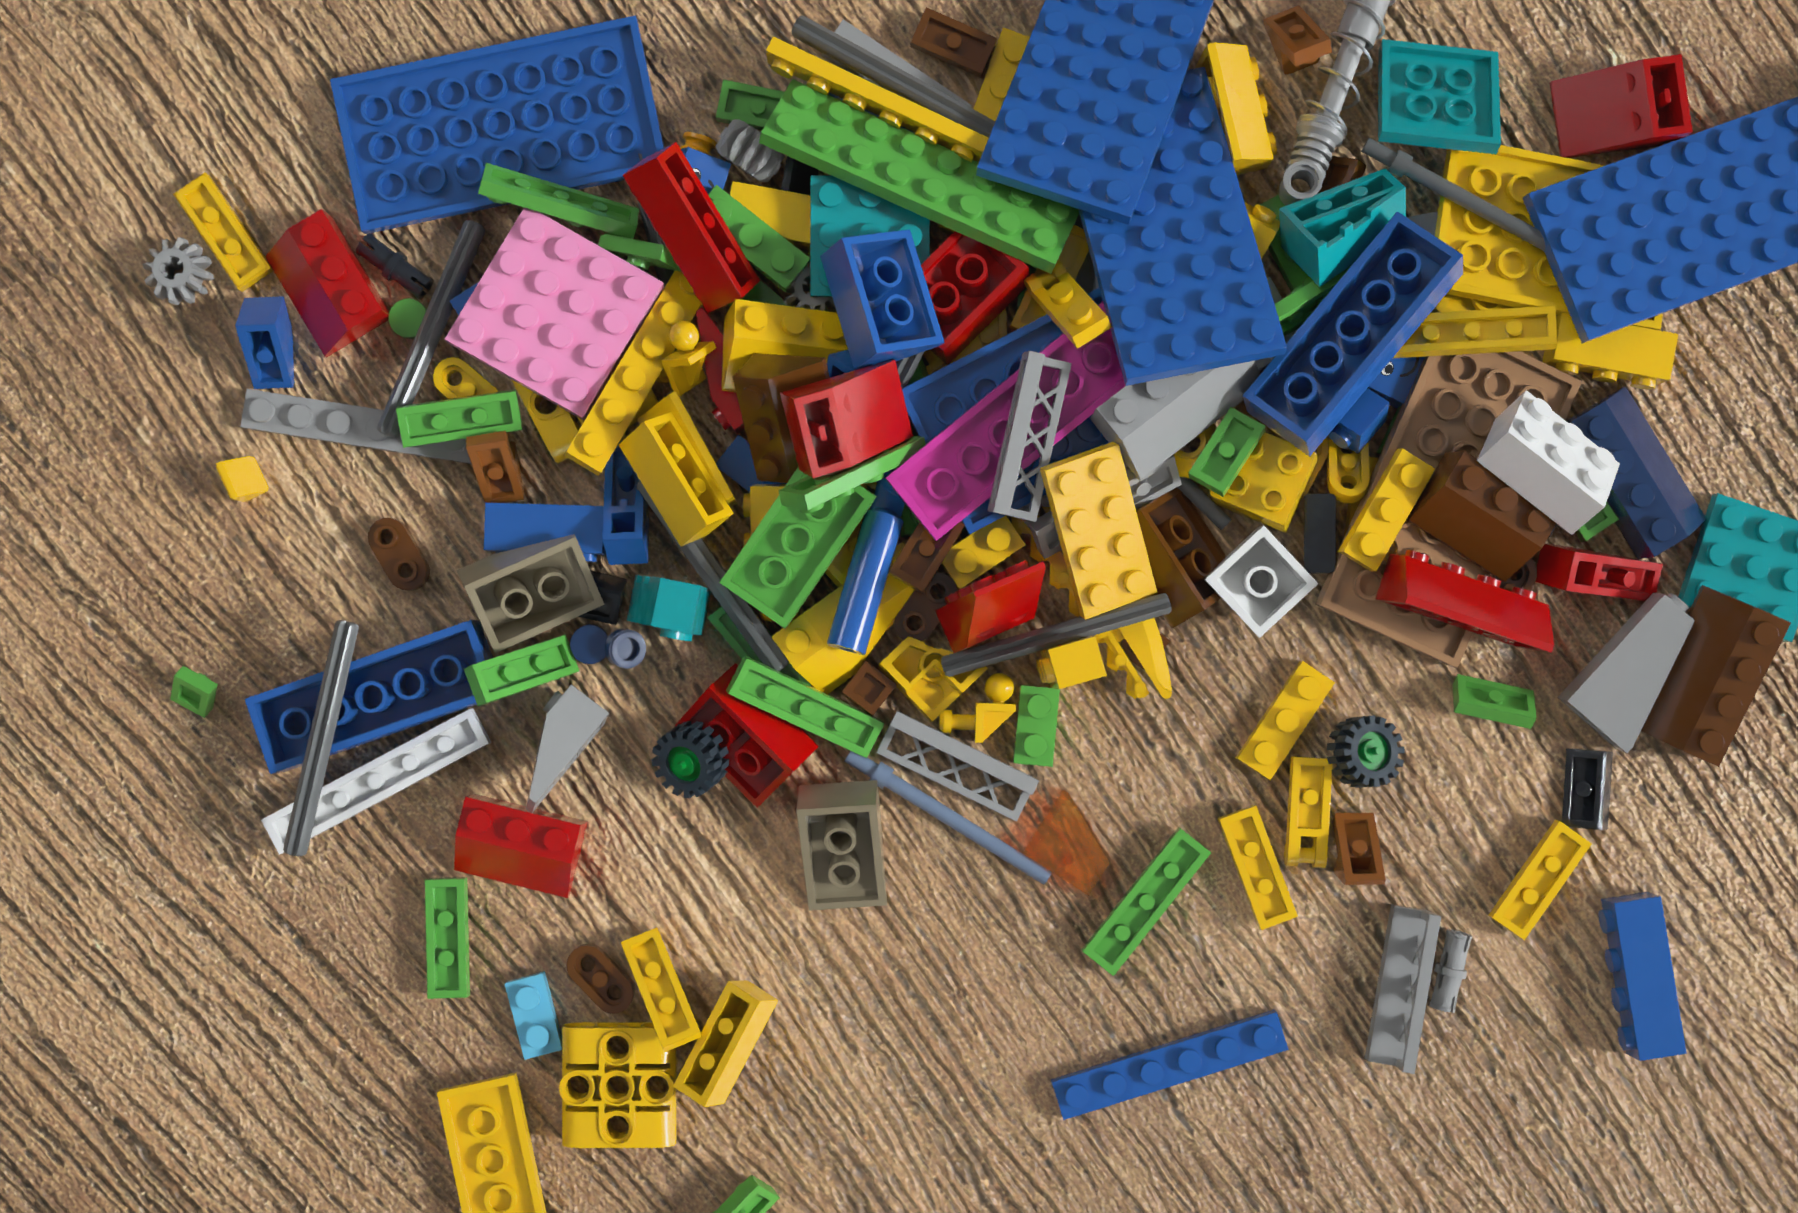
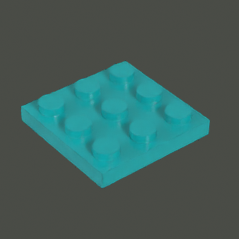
M1382 39L1378 49V141L1497 154L1501 146L1498 52Z
M811 175L810 297H832L820 256L843 237L910 229L920 264H922L930 256V219L834 176Z
M1719 493L1712 494L1705 515L1707 519L1702 524L1678 597L1690 609L1701 586L1704 585L1791 622L1782 641L1793 642L1798 627V520Z

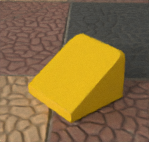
M246 456L216 463L217 466L215 467L230 499L246 502L269 490L254 457Z

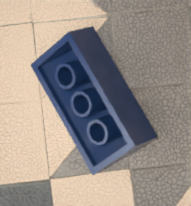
M1626 386L1566 421L1576 425L1585 437L1599 448L1608 450L1615 460L1620 463L1607 502L1619 519L1615 522L1637 559L1651 558L1659 555L1687 538L1707 519Z

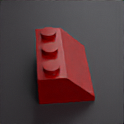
M320 209L288 228L265 256L325 357L332 355L389 321V309L335 219L324 210Z
M955 231L921 264L945 342L941 346L930 350L946 365H949L1026 288L1024 279L1029 276L1028 266L1019 259Z
M735 663L706 689L675 726L681 725L685 721H691V724L699 721L703 722L702 730L708 726L715 729L711 736L715 738L720 734L723 741L718 745L720 748L727 746L729 752L722 757L729 759V766L724 769L727 771L725 777L758 808L819 746L799 726L728 694L726 689L738 668V665Z
M478 794L465 796L455 835V871L569 898L588 821L535 809L531 814L525 809L526 806Z

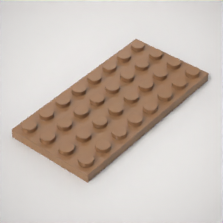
M1521 351L1424 357L1405 403L1402 404L1371 474L1366 494L1358 504L1342 543L1397 449H1405L1435 468V470L1446 452L1466 451L1478 459L1495 419L1522 393L1527 390L1534 397L1544 400L1549 404L1552 411L1566 420L1582 381ZM1407 520L1376 572L1369 571L1340 552H1337L1335 570L1332 573H1328L1315 605L1443 664L1458 668L1473 632L1375 599L1389 555H1405L1406 550H1412L1429 556V564L1441 567L1442 562L1465 568L1464 576L1476 579L1478 574L1495 578V576Z

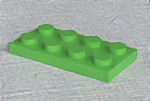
M798 467L786 486L808 475L801 472ZM859 485L854 488V493L851 495L832 498L824 502L822 509L810 513H802L800 509L782 506L780 496H778L719 583L784 629L787 628L877 496Z

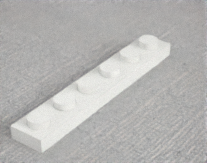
M474 708L464 711L322 787L311 838L492 743ZM294 802L261 820L279 855L284 853L283 847Z

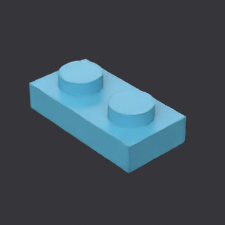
M545 971L507 981L505 988L524 1060L562 1050V1034Z

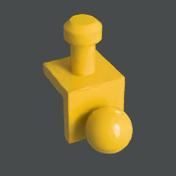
M688 321L677 322L670 329V342L678 350L661 360L664 368L656 379L659 383L670 382L673 391H676L678 396L683 395L707 379L702 366L706 355L716 349L714 341L698 342V329Z
M1003 673L991 675L986 680L985 693L993 703L975 702L974 714H952V710H943L940 713L939 729L941 732L951 734V730H974V742L983 743L1006 719L1016 712V704L1005 703L1014 692L1012 679Z

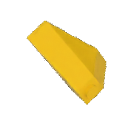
M904 541L896 546L891 567L906 545ZM888 574L865 655L846 652L827 645L843 586H840L793 620L787 628H782L772 636V639L802 677L815 689L829 694L858 672L865 659L879 642L915 589Z

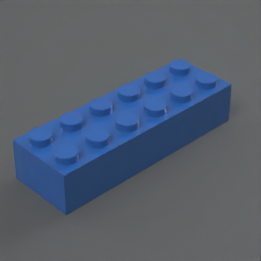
M1397 211L1286 343L1287 350L1285 355L1275 356L1243 394L1247 412L1310 457L1463 275V254Z
M469 620L351 661L329 756L477 705L464 668L493 658L480 621ZM324 671L244 699L270 774L285 772L303 765Z

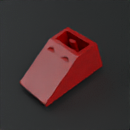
M1682 54L1641 59L1550 82L1560 157L1571 158L1662 146L1684 138L1693 132Z
M895 359L780 392L799 470L811 478H817L852 467L913 437Z
M1025 560L944 597L947 605L935 610L953 653L962 651L1034 619L1046 568L1044 562L1030 567L1028 561Z

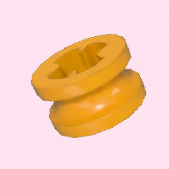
M684 132L683 139L686 142L684 146H680V149L690 147L712 156L710 152L712 149H716L717 142L702 134Z

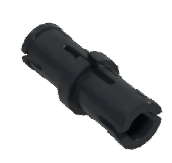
M369 233L362 239L374 251L361 242L357 245L355 251L357 255L362 256L380 269L385 279L388 281L395 280L415 295L417 299H422L427 293L415 282H418L427 290L431 289L434 279L428 277L407 262L408 257L402 252L395 253L376 239L373 234Z

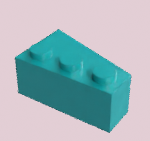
M1384 168L1318 193L1313 197L1305 198L1279 208L1281 248L1321 287L1351 266L1397 211L1406 217V187Z
M635 575L626 620L661 628L660 636L692 641L693 634L703 635L711 591L700 585L659 577Z

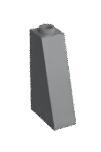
M1652 593L1557 697L1617 750L1628 753L1633 748L1695 622L1686 613L1689 609L1687 604L1672 593H1669L1667 596L1665 594Z

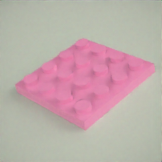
M523 208L445 337V341L585 421L663 290L664 283L544 214Z

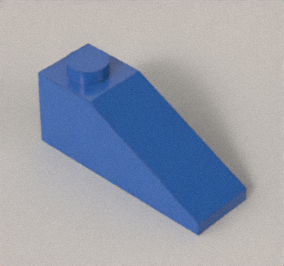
M620 440L605 465L602 541L609 565L648 563V503L637 489L640 479L619 447V444L623 441Z

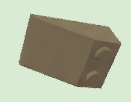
M574 534L492 554L456 570L494 653L604 605Z
M877 780L799 785L796 812L809 911L886 906L887 894Z

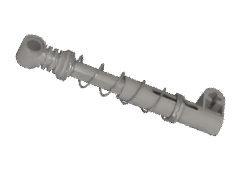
M1343 0L1347 6L1337 32L1330 33L1332 38L1341 43L1332 68L1326 66L1318 67L1319 71L1329 74L1320 102L1310 99L1305 101L1307 105L1317 108L1316 113L1303 114L1297 121V142L1294 145V151L1290 156L1291 160L1288 161L1278 190L1280 200L1284 205H1290L1319 193L1326 175L1325 171L1328 170L1329 162L1332 159V153L1335 151V148L1343 144L1347 135V127L1339 116L1340 111L1353 107L1360 101V94L1352 79L1354 76L1362 75L1372 68L1373 60L1368 51L1373 48L1375 41L1385 34V25L1383 23L1388 7L1397 0ZM1364 52L1369 59V65L1364 71L1355 73L1361 55ZM1351 85L1356 92V100L1348 106H1343ZM1302 179L1308 183L1310 190L1304 193L1297 192L1291 186V181Z

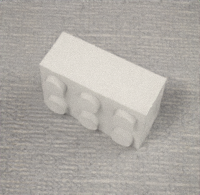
M1527 390L1495 419L1477 459L1480 464L1571 535L1605 507L1620 465L1608 450L1599 448L1585 437L1576 425L1566 422L1552 411L1547 402L1534 397Z

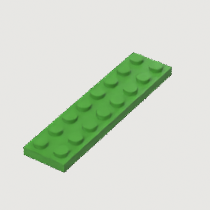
M792 79L761 131L760 144L1052 274L1078 218V208L976 176L979 162L975 160L970 162L963 159L957 153L939 144L935 146L914 135L915 133L901 127L898 129L887 124L877 116L866 111L861 112L837 98L822 94Z

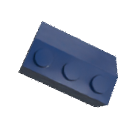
M910 229L843 237L820 256L854 370L891 359L899 361L945 343Z

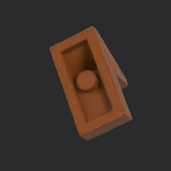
M1299 5L1263 19L1264 27L1285 75L1317 64L1320 57L1332 53L1330 38Z
M506 430L466 437V449L484 502L508 503L524 500L516 443L514 441L509 442Z
M1374 812L1334 813L1332 824L1338 854L1333 869L1334 874L1344 885L1385 884L1386 878Z

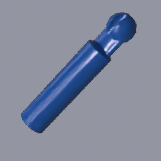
M895 469L883 473L884 478L876 481L877 485L874 495L877 497L863 517L827 641V645L854 654H866L904 522L901 519L905 503L885 479Z

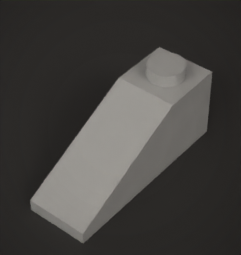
M570 685L564 694L557 691L543 709L547 712L542 728L525 808L531 814L601 730L609 714L573 685Z

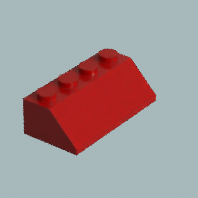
M1406 550L1405 555H1389L1375 598L1376 600L1517 648L1552 653L1554 639L1550 608L1548 604L1535 600L1537 593L1519 587H1513L1512 592L1499 588L1500 580L1478 574L1476 579L1464 576L1465 568L1454 564L1442 562L1441 567L1429 564V556L1416 551Z

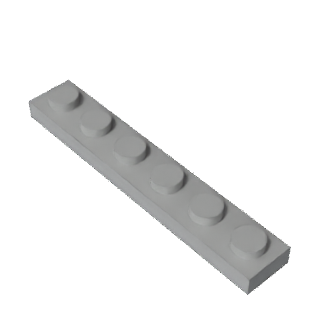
M246 390L240 426L244 429L471 464L466 449V439L403 448L401 434L397 438H391L377 430V425L384 410L259 390Z

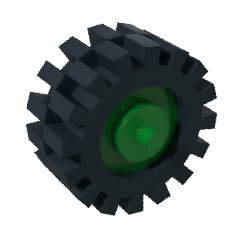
M1373 715L1348 718L1345 722H1340L1336 725L1339 730L1332 731L1329 736L1335 740V743H1327V750L1333 751L1334 756L1327 757L1328 764L1336 763L1337 767L1331 771L1335 776H1342L1340 779L1342 783L1351 784L1350 787L1355 788L1380 787V785L1390 783L1389 778L1397 777L1399 772L1394 767L1403 766L1404 760L1399 759L1398 754L1405 753L1404 746H1397V742L1403 739L1400 733L1392 734L1396 728L1392 723H1385V718Z
M685 721L681 725L678 724L657 740L658 744L653 747L652 753L657 756L651 759L652 766L660 767L654 773L657 778L664 776L666 781L662 785L666 789L671 785L674 786L672 794L676 796L684 792V798H691L694 795L699 797L720 782L727 773L724 769L729 766V759L722 758L729 753L727 746L720 748L718 744L723 741L722 737L719 734L713 738L711 734L715 729L710 726L702 730L703 722L696 721L691 724V721Z

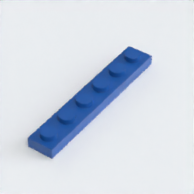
M1271 1010L1051 1079L1063 1120L1289 1049L1278 1014L1275 1010Z

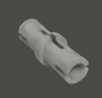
M1447 929L1443 953L1440 962L1436 963L1434 969L1437 972L1430 1007L1444 1012L1455 1013L1459 988L1462 979H1466L1467 970L1464 968L1472 935L1458 930Z

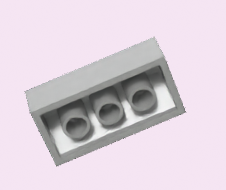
M1250 361L1125 386L1096 408L1090 419L1109 443L1115 442L1119 444L1123 461L1140 481L1223 417L1230 407L1234 408L1244 400L1243 394L1259 377L1260 372L1256 362Z

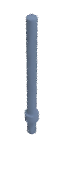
M852 751L849 752L844 762L870 777L869 781L877 780L880 789H883L885 786L1044 885L1048 881L1052 871L893 774L894 769L885 763L880 762L877 764L868 757L865 758Z

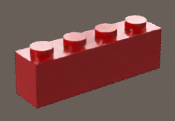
M677 142L642 159L623 174L632 194L641 204L653 228L662 238L674 262L683 272L695 296L700 300L707 313L730 304L735 299L743 298L760 281Z

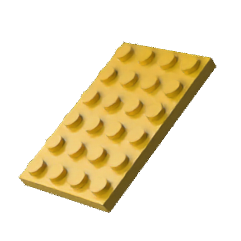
M1504 145L1500 146L1497 154L1447 149L1443 178L1533 226L1522 199L1524 196L1606 165ZM1440 195L1435 237L1463 254V275L1447 294L1517 308L1556 305V315L1561 313L1569 314L1543 250ZM1663 314L1633 324V326L1661 330Z

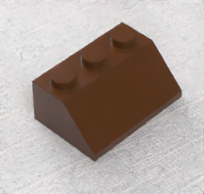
M754 353L732 378L758 481L788 483L798 468V463L780 392L830 378L826 358Z
M1466 451L1445 453L1406 519L1501 581H1506L1542 549L1557 524L1480 464L1476 457Z
M1177 487L1136 511L1157 593L1150 596L1161 593L1168 595L1172 610L1169 614L1162 616L1166 619L1171 629L1206 610L1221 598L1205 579L1227 557L1193 503Z

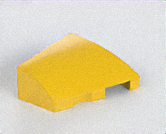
M909 636L877 666L886 677L897 684L896 687L931 723L988 669L985 666L948 677L944 674L941 658L953 654V652L928 646L925 642Z

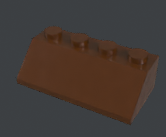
M1702 585L1688 612V615L1695 622L1641 731L1719 767L1791 622Z

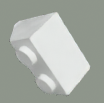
M1264 525L1254 530L1205 579L1258 638L1266 633L1318 585L1317 581Z

